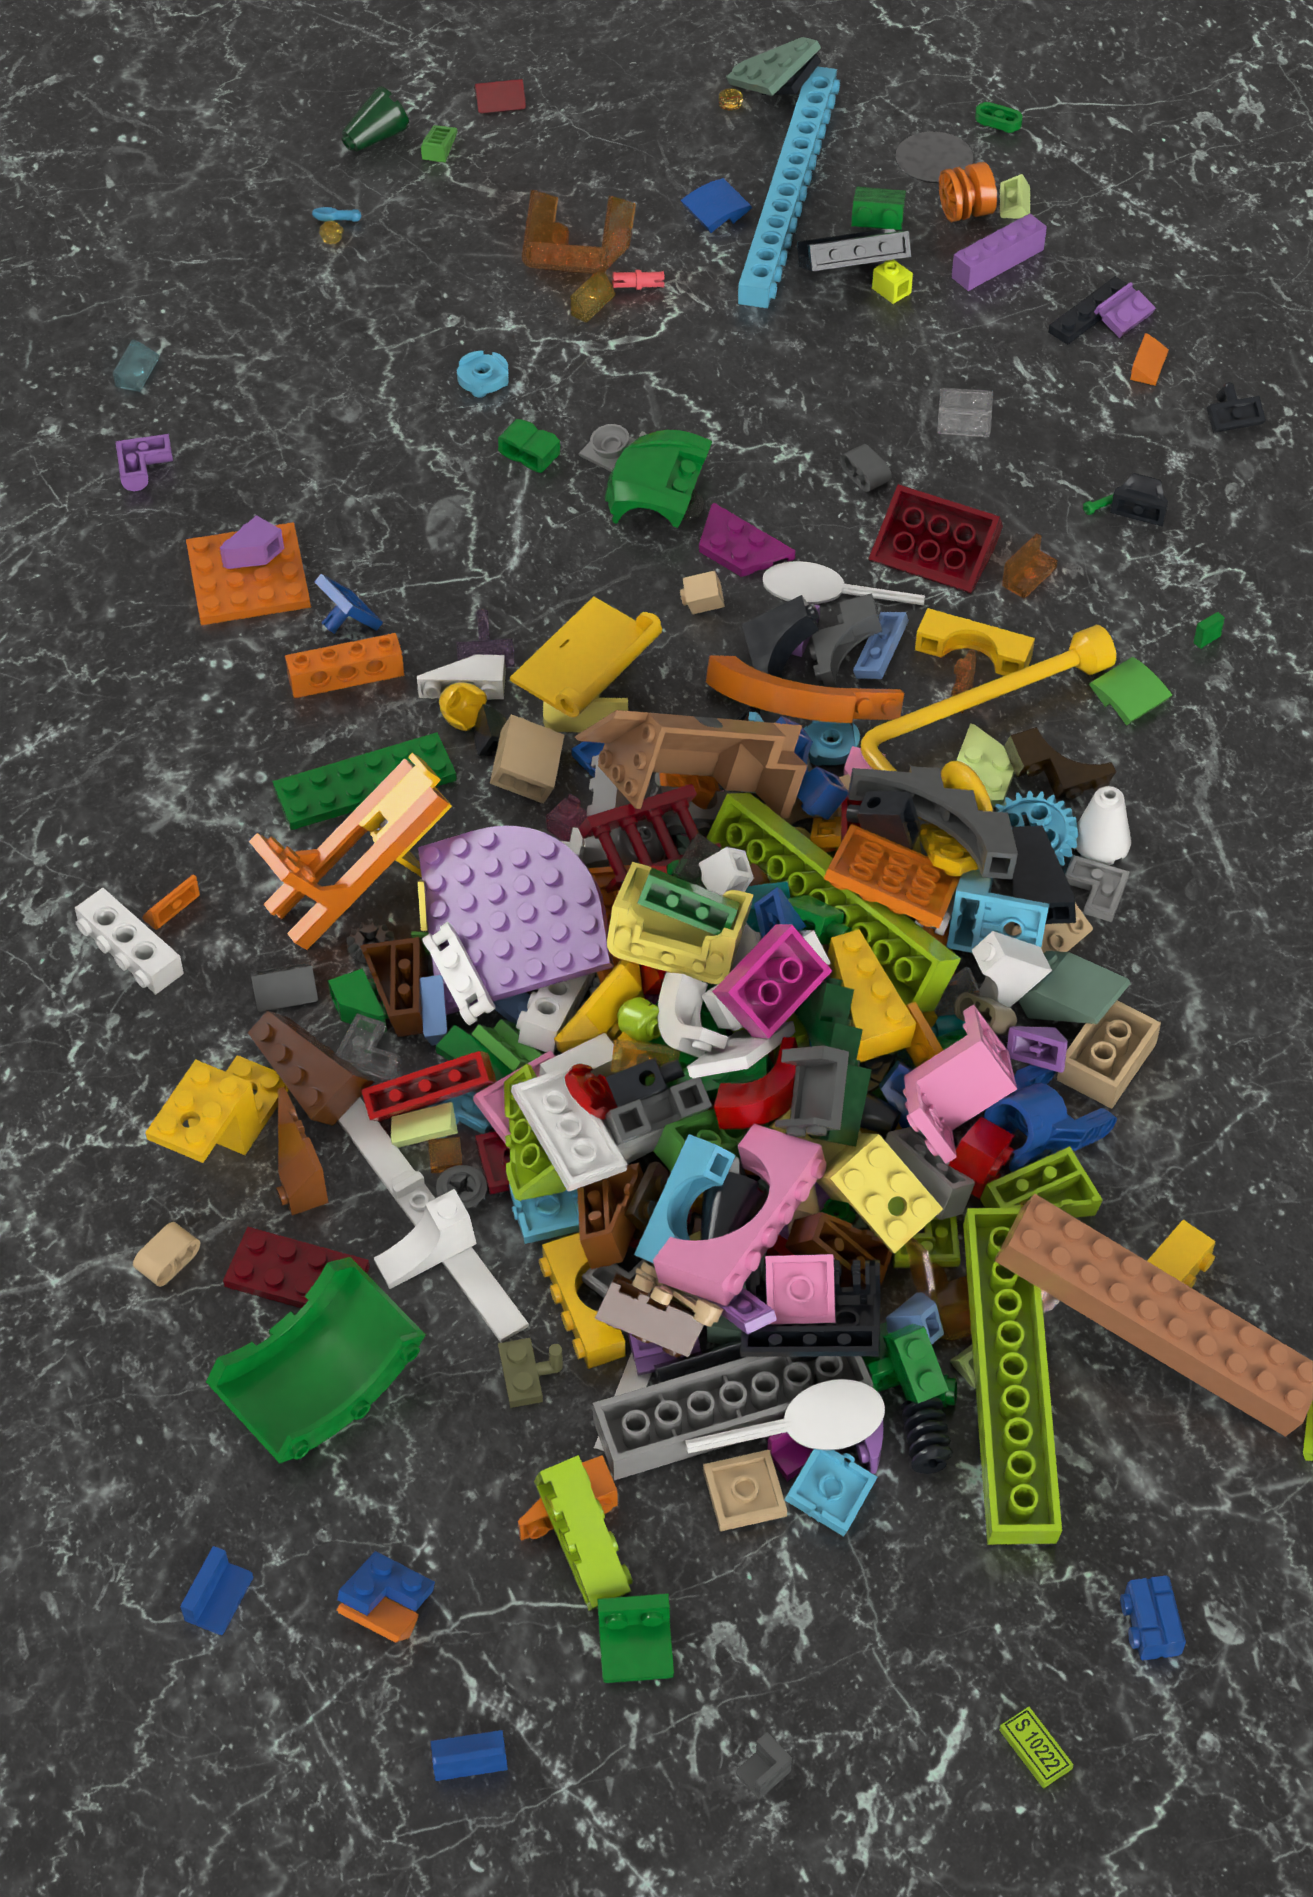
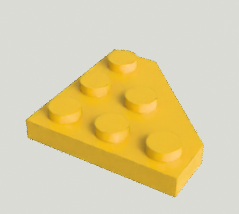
M930 822L921 824L922 830L919 834V839L933 866L945 870V874L950 876H962L963 873L979 869L967 849L953 836Z

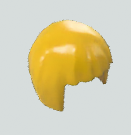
M465 682L450 685L442 692L439 698L440 710L445 720L454 728L462 731L472 729L482 704L485 705L487 702V696L483 690L474 684Z

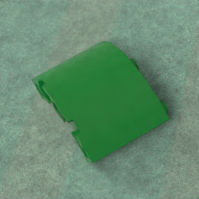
M351 1257L328 1262L314 1285L305 1295L309 1301L296 1315L290 1311L269 1330L271 1336L257 1346L250 1342L231 1353L218 1357L206 1380L211 1389L279 1464L293 1458L295 1460L301 1459L309 1450L334 1436L354 1419L359 1420L369 1412L371 1404L391 1385L405 1366L417 1357L420 1352L419 1346L426 1335Z

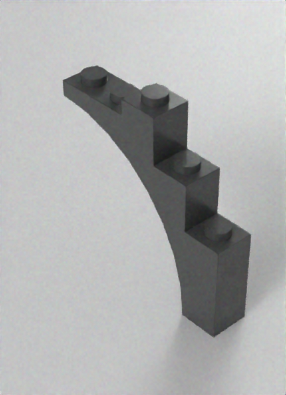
M910 766L909 772L852 768L848 789L849 800L863 801L865 794L869 791L910 792L918 817L938 826L965 847L977 863L982 877L1013 878L1018 852L1008 813L978 810L974 790L944 788L940 768Z

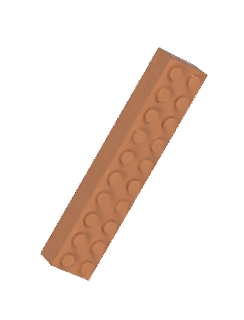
M1034 1194L1020 1209L994 1260L995 1262L1286 1437L1303 1424L1313 1401L1312 1360L1037 1194Z

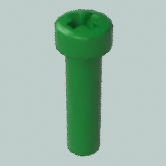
M1113 494L1094 502H1085L1083 504V511L1085 514L1091 515L1095 513V510L1112 504Z

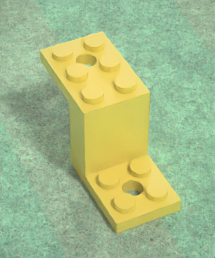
M791 1108L777 1120L790 1119ZM775 1122L769 1126L773 1130L786 1134V1129L775 1127ZM859 1131L856 1147L812 1139L807 1132L805 1137H798L822 1145L824 1160L827 1166L822 1178L816 1182L832 1200L849 1203L892 1253H896L943 1210L879 1134L861 1133ZM898 1196L904 1202V1209L902 1213L894 1216L888 1210V1203L890 1199Z

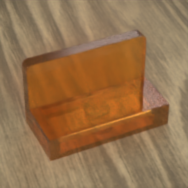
M1037 533L1007 560L1004 566L1002 586L1024 599L1057 568L1058 560L1040 551L1042 536Z

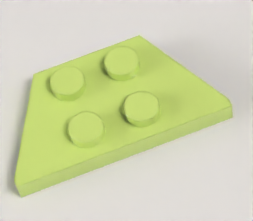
M970 723L956 761L965 763L976 772L987 790L992 808H995V804L1003 806L1015 771L1004 746L975 724Z

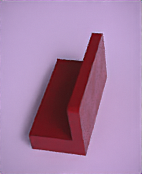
M523 79L479 83L474 86L479 114L526 108Z

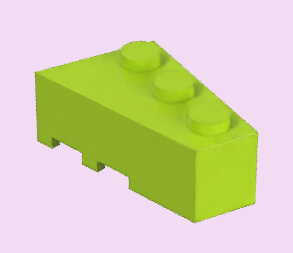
M1070 1146L986 1184L980 1199L985 1208H1022L1034 1194H1037L1075 1218L1096 1215L1103 1201Z

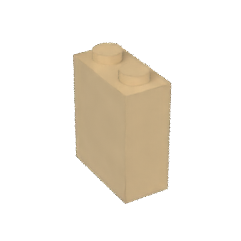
M511 714L500 733L490 784L544 804L555 786L564 734Z

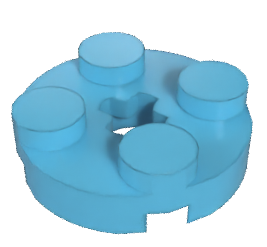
M484 351L468 353L459 361L457 369L458 383L465 390L472 392L474 397H484L487 393L495 392L508 385V363L503 356L492 352V355L484 354Z
M812 720V724L808 725V727L806 725L804 728L813 741L808 756L810 762L814 765L845 764L852 746L859 748L860 733L853 722L851 726L849 723ZM827 737H833V740L836 742H827Z

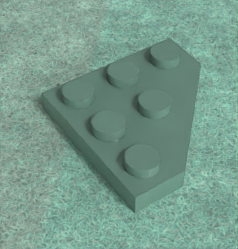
M801 37L742 61L734 66L732 72L726 78L730 85L773 96L821 47L817 40Z

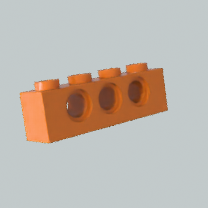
M396 633L285 655L288 679L294 698L404 676L402 651Z

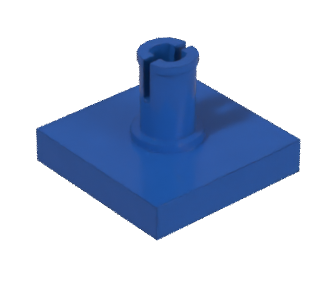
M320 574L316 579L315 583L336 604L328 616L321 622L329 631L335 634L348 616L376 631L383 624V621L351 589L323 574Z

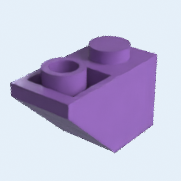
M256 515L220 547L223 567L231 569L268 564L284 549L282 530Z

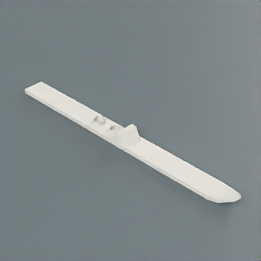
M359 1097L338 1122L414 1226H416L425 1212V1204L435 1199V1197L425 1185L423 1175L419 1171H415L400 1150L392 1145L391 1138L380 1123L369 1119L365 1103ZM472 1247L442 1262L501 1343L529 1327V1323Z

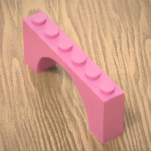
M753 1124L739 1143L738 1149L742 1167L761 1177L770 1188L764 1206L746 1225L718 1238L692 1241L670 1237L653 1259L658 1282L728 1306L734 1296L741 1292L744 1282L751 1272L758 1268L761 1258L768 1248L774 1246L777 1236L783 1227L791 1222L798 1206L808 1198L810 1189L815 1182L824 1175L827 1164L824 1160L822 1145Z

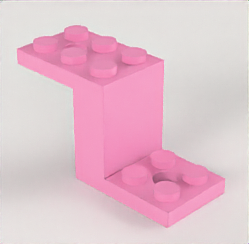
M974 1004L963 1011L965 1018L963 1028L968 1035L904 1075L905 1089H903V1093L907 1098L905 1106L909 1112L906 1116L907 1120L915 1132L921 1130L927 1138L925 1144L934 1157L939 1155L945 1164L957 1157L952 1130L1017 1090L1009 1052Z

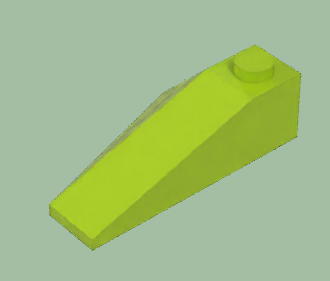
M529 1064L524 1065L504 1081L505 1117L509 1118V1132L511 1133L505 1136L506 1146L510 1148V1162L506 1163V1174L513 1195L518 1201L562 1193L567 1190L511 1093L512 1085L537 1077Z

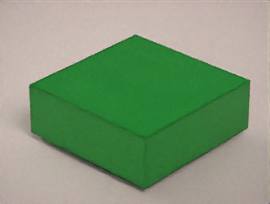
M1217 612L1197 623L1194 644L1201 649L1221 637L1225 617Z

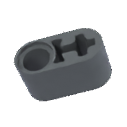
M862 444L840 456V464L843 471L865 492H869L889 482L892 478L887 463L867 444Z

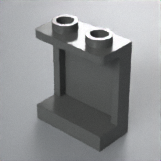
M824 1045L782 1049L781 1062L795 1065L796 1072L790 1119L776 1120L775 1127L786 1129V1135L805 1137L806 1132L810 1135L826 1136L827 1131L841 1129L849 1057L848 1051Z

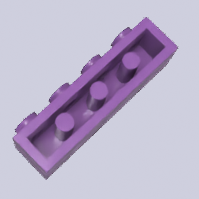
M1028 214L989 236L978 240L976 243L959 250L954 254L952 278L969 291L1044 250L1047 226L1032 214Z

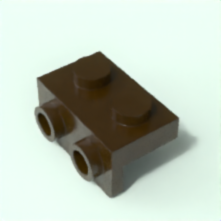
M660 1162L649 1164L624 1214L636 1226L633 1234L635 1240L642 1238L670 1176V1173Z

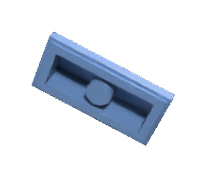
M441 975L422 977L419 980L423 1033L431 1045H437L447 1034L444 985Z

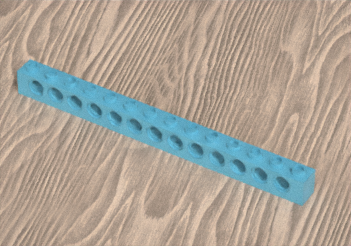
M817 66L801 88L740 278L738 304L768 308L771 298L775 299L776 282H780L783 268L781 265H786L788 254L786 249H791L793 238L791 233L796 232L798 221L796 217L801 216V201L806 200V185L810 186L811 170H815L816 154L819 155L821 151L822 140L820 139L825 138L826 124L830 122L831 109H834L835 94L839 93L840 80L836 79L837 69Z

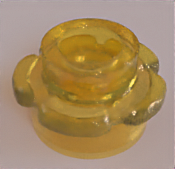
M327 221L319 228V235L328 244L339 242L344 232L343 227L335 221Z

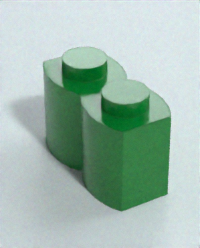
M516 419L498 437V451L508 459L521 462L527 468L542 473L560 455V440L551 432L538 430L529 421Z

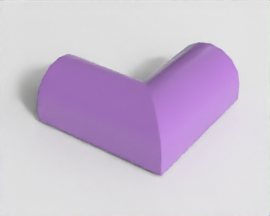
M169 434L116 441L120 479L123 487L127 490L139 491L147 486L148 474L146 465L173 461Z

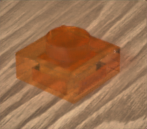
M460 1137L428 1140L431 1173H441L453 1166L463 1165Z

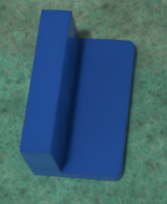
M213 1546L180 1606L184 1620L218 1635H223L253 1580V1573L229 1563L226 1551Z
M502 1730L430 1741L435 1781L508 1770Z

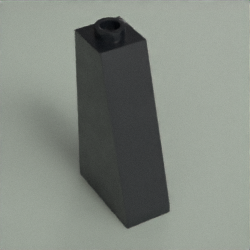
M1043 826L1012 827L1018 852L1013 873V897L1048 903L1046 924L1076 923L1075 896Z

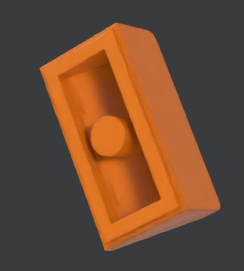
M1147 333L1143 337L1133 363L1130 380L1156 386L1169 349Z
M194 874L150 908L143 915V921L157 930L199 897L197 877Z
M384 1597L368 1616L343 1603L337 1608L339 1614L395 1643L410 1638L418 1619L416 1612L387 1597Z

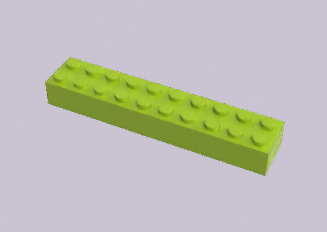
M727 793L704 845L707 847L720 843L722 847L720 850L726 847L745 850L749 865L754 863L759 866L767 875L770 883L788 881L791 898L809 895L843 911L845 916L842 924L851 927L852 931L860 929L904 1004L916 1002L921 1012L934 1011L961 958L905 914L893 913L885 905L878 902L865 901L855 892L848 889L841 890L832 886L829 881L824 879L833 859L830 855L751 793Z
M967 1208L963 1223L987 1545L1057 1544L1062 1532L1041 1289L994 1261L1021 1208Z

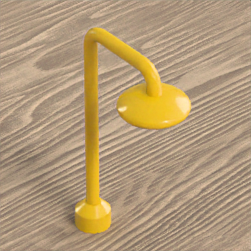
M1094 625L1076 632L1072 637L1069 651L874 727L861 740V754L873 770L896 771L878 749L879 744L1072 667H1076L1088 675L1111 668L1116 662V650L1113 640L1106 629L1100 625ZM951 761L945 764L941 770L944 788L974 790L978 810L993 812L987 790L976 772L961 761Z

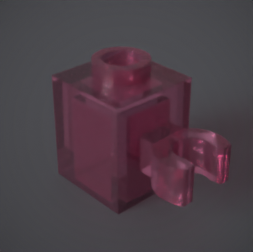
M569 794L568 799L564 798L547 814V831L563 841L570 842L573 827L579 828L588 817L587 811L580 807V799Z

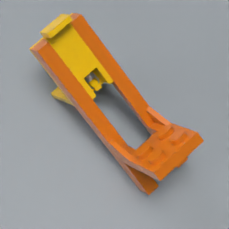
M411 753L408 758L415 765L404 759L317 849L294 852L288 846L284 849L272 836L267 839L259 833L249 841L279 879L284 882L263 904L272 915L276 914L279 918L283 919L305 895L317 902L287 933L295 944L308 950L394 861L399 862L422 877L420 862L409 850L435 825L452 805L435 787L441 779L424 760L414 753ZM369 831L375 842L371 848L335 885H319V880Z

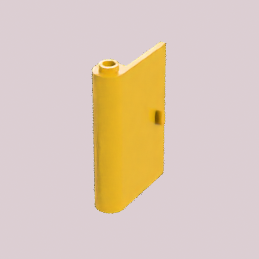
M593 596L510 676V681L567 716L575 718L662 633L661 621L655 614L642 612L634 620Z

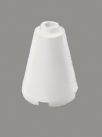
M1110 786L1099 788L1078 821L1079 837L1076 838V850L1081 854L1082 858L1112 865L1115 860L1121 857L1123 859L1127 856L1131 846V836L1124 795L1119 789Z

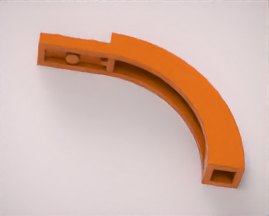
M710 655L706 683L738 702L781 715L823 722L852 723L853 719L893 720L899 718L905 694L900 689L834 688L794 682L759 671L745 664L736 656Z

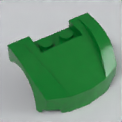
M661 430L641 436L627 446L614 465L605 493V502H608L610 513L613 515V522L617 524L622 515L630 509L647 508L659 512L670 521L672 526L678 528L687 510L691 494L709 452L712 440L681 430Z

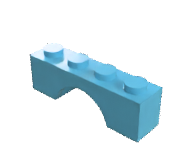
M689 1134L634 1255L653 1263V1259L670 1237L690 1240L687 1233V1217L693 1202L705 1190L723 1185L736 1155L716 1144Z

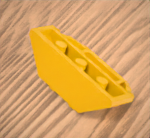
M623 959L618 962L567 1025L554 1038L558 1051L564 1053L603 1033H606L611 1041H615L622 1034L617 1018L621 1005L627 1000L636 997L644 998L640 965L638 963Z

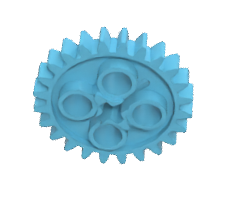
M1028 791L1026 798H1022L1020 793H1016L1015 801L1006 797L1005 806L995 804L996 812L1008 813L1011 826H1025L1022 815H1027L1030 826H1043L1060 865H1065L1064 856L1072 857L1071 848H1077L1076 838L1079 837L1076 817L1072 815V809H1065V802L1063 800L1056 803L1055 795H1051L1046 800L1044 799L1043 792H1040L1036 798L1033 797L1031 791Z

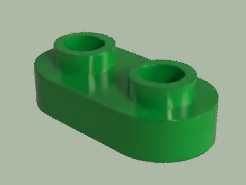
M983 102L976 107L975 119L983 126L1000 129L1007 133L1017 131L1022 126L1023 116L1018 110L991 102Z

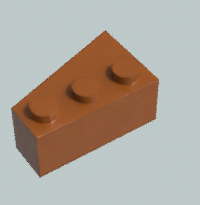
M639 1163L627 1165V1170L577 1189L580 1242L591 1270L603 1266H611L624 1260L636 1226L624 1214L644 1176Z

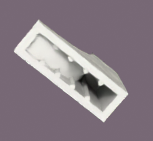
M992 931L971 950L983 975H986L982 986L976 994L989 997L1009 1008L1052 971L1041 947Z
M455 1189L426 1203L425 1212L415 1228L390 1249L374 1257V1261L389 1289L477 1244L470 1216Z

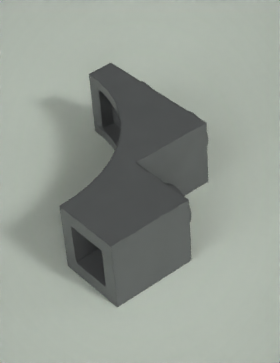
M872 593L839 602L842 614L837 615L839 625L821 629L812 635L814 644H810L809 649L813 661L817 660L818 665H814L813 668L817 682L823 681L825 687L837 688L839 667L852 648L864 639L883 632Z

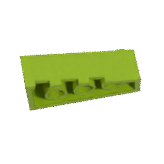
M579 1455L540 1471L534 1483L588 1611L598 1608L597 1599L623 1597L630 1593L629 1585L633 1584L631 1574L625 1564H620L616 1553L619 1551L618 1544L613 1533L607 1530L604 1522V1511L599 1500L595 1499L589 1476L582 1465Z

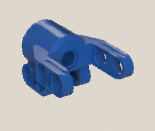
M1032 1064L1016 1071L1014 1077L1017 1090L988 1107L984 1115L985 1119L1011 1134H1014L1019 1129L1027 1136L1026 1143L1013 1151L1014 1156L1009 1166V1170L1012 1172L1056 1153L1057 1150L1061 1151L1070 1146L1073 1151H1076L1102 1139L1113 1129L1117 1118L1107 1109L1100 1108L1074 1120L1067 1114L1063 1098L1055 1089L1047 1085L1056 1074V1071Z

